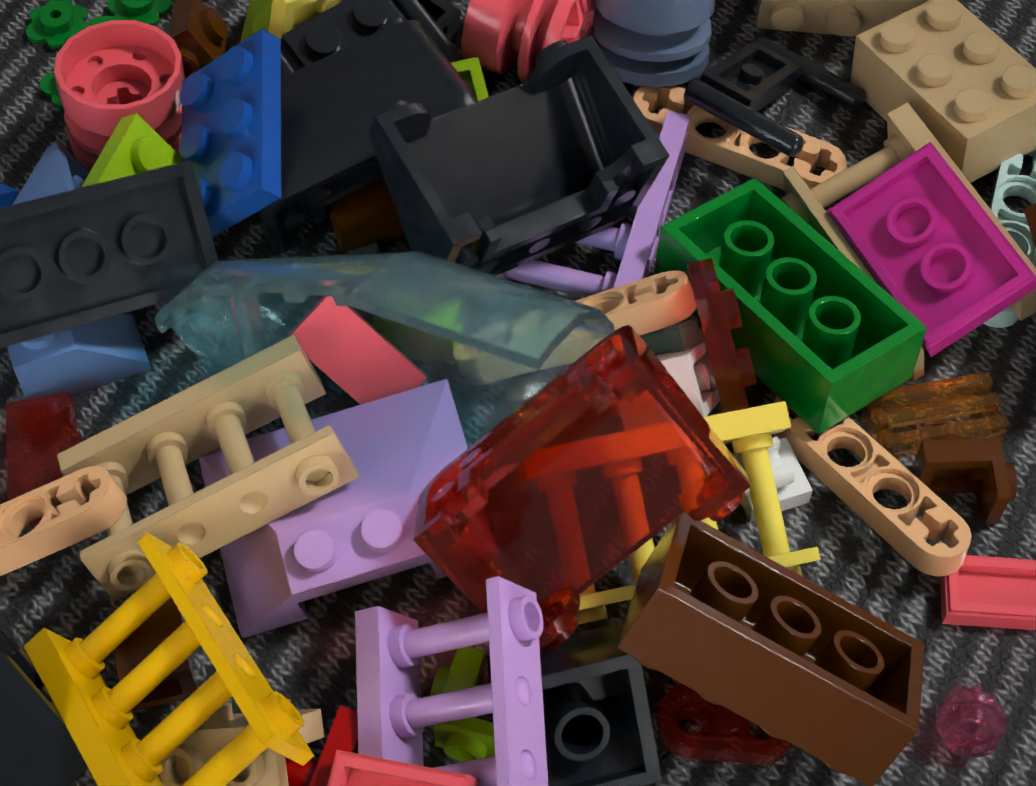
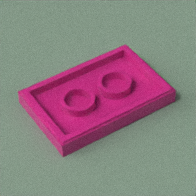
M931 142L827 210L832 221L878 285L927 327L922 346L930 357L1036 289V276Z

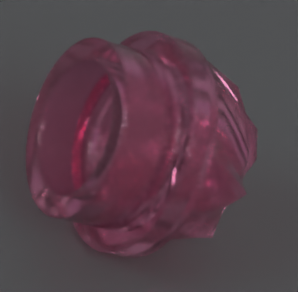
M977 684L972 688L960 685L956 686L945 696L944 700L937 707L935 727L942 737L943 744L949 751L962 757L978 758L989 755L996 750L1000 739L1004 736L1007 729V715L1004 708L996 701L994 693L984 692Z

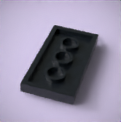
M192 160L0 208V348L224 285Z

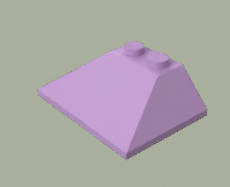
M440 380L311 419L315 431L329 424L331 425L357 468L360 477L220 548L237 624L242 638L308 619L304 605L306 600L430 563L436 578L439 579L501 560L448 380ZM285 428L247 439L254 462L291 444ZM221 447L199 458L205 487L230 475Z

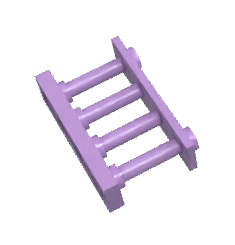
M667 110L661 133L655 132L670 156L640 205L633 211V213H636L633 225L622 223L620 228L611 226L574 242L614 252V258L622 260L618 273L607 271L606 276L532 260L488 279L489 305L501 308L510 279L588 297L649 277L658 247L660 227L665 223L685 155L690 115Z
M499 576L486 579L488 612L418 628L417 620L380 606L355 611L358 754L424 766L422 732L425 727L493 713L495 756L435 767V769L471 775L480 780L478 786H548L539 637L543 632V615L537 602L536 593ZM489 642L491 683L421 698L420 662L422 657Z

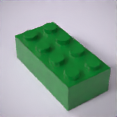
M756 178L737 186L660 227L654 275L677 270L685 272L698 303L696 310L691 315L697 318L711 334L782 401H786V405L817 434L822 433L912 378L927 327Z

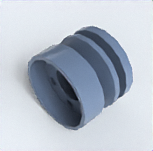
M595 0V7L598 10L594 13L592 37L622 82L648 87H666L683 84L698 77L708 65L709 41L711 40V20L709 18L714 13L715 0Z

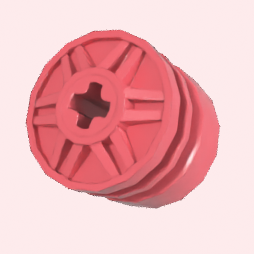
M470 0L463 26L461 41L462 57L469 59L478 56L481 69L499 75L507 73L518 59V77L521 82L527 83L531 72L536 66L535 59L544 48L557 41H566L569 44L591 35L595 0Z
M136 20L106 21L88 26L70 37L56 55L54 75L59 98L65 110L64 121L68 129L69 143L76 159L91 171L119 120L122 117L135 113L180 155L179 144L182 130L180 93L185 76L182 55L174 39L160 28Z

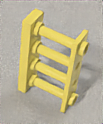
M786 401L523 452L516 458L521 485L538 482L540 493H548L569 598L547 602L548 616L565 613L568 626L608 618L605 605L633 598L641 569L655 549L639 477L640 473L645 472L644 460L668 456L670 467L678 468L687 513L718 530L704 461L710 459L709 447L730 443L733 445L734 454L742 455L763 555L803 577L800 564L821 560L818 547L790 552L768 448L774 446L772 435L791 428ZM604 469L606 480L613 479L635 584L596 592L574 487L580 485L579 473Z

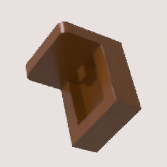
M201 0L175 1L171 29L168 34L174 39L182 55L185 79L225 53L228 36L226 24L214 8H207Z
M946 434L931 440H922L910 470L934 493L977 492L984 524H998L1008 502L1014 501L1017 494L1016 470L1012 462H1005L1001 438L965 439L960 435Z

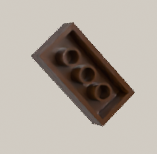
M680 510L641 569L617 648L634 657L644 667L658 670L693 689L706 701L722 705L753 722L768 735L777 739H784L815 756L832 770L847 774L867 786H873L919 731L925 644Z

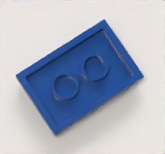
M261 29L183 80L180 93L182 130L179 152L181 162L192 160L212 237L281 199V39Z

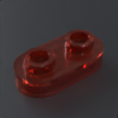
M683 684L669 690L659 706L656 720L658 736L662 744L670 752L683 758L767 765L783 759L793 747V744L784 739L771 737L761 740L755 738L748 728L754 724L753 722L722 705L706 701L696 691ZM685 718H694L701 723L703 730L696 734H690L681 729L679 722Z

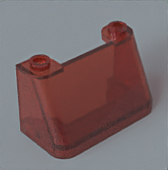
M626 325L603 338L433 477L425 486L418 499L413 540L482 613L488 612L486 579L499 576L535 592L543 615V632L539 637L540 650L543 647L553 649L565 642L578 626V619L575 616L580 606V593L684 512L693 521H701L708 517L712 521L723 519L738 507L744 498V492L751 485L747 473L655 353L632 326Z

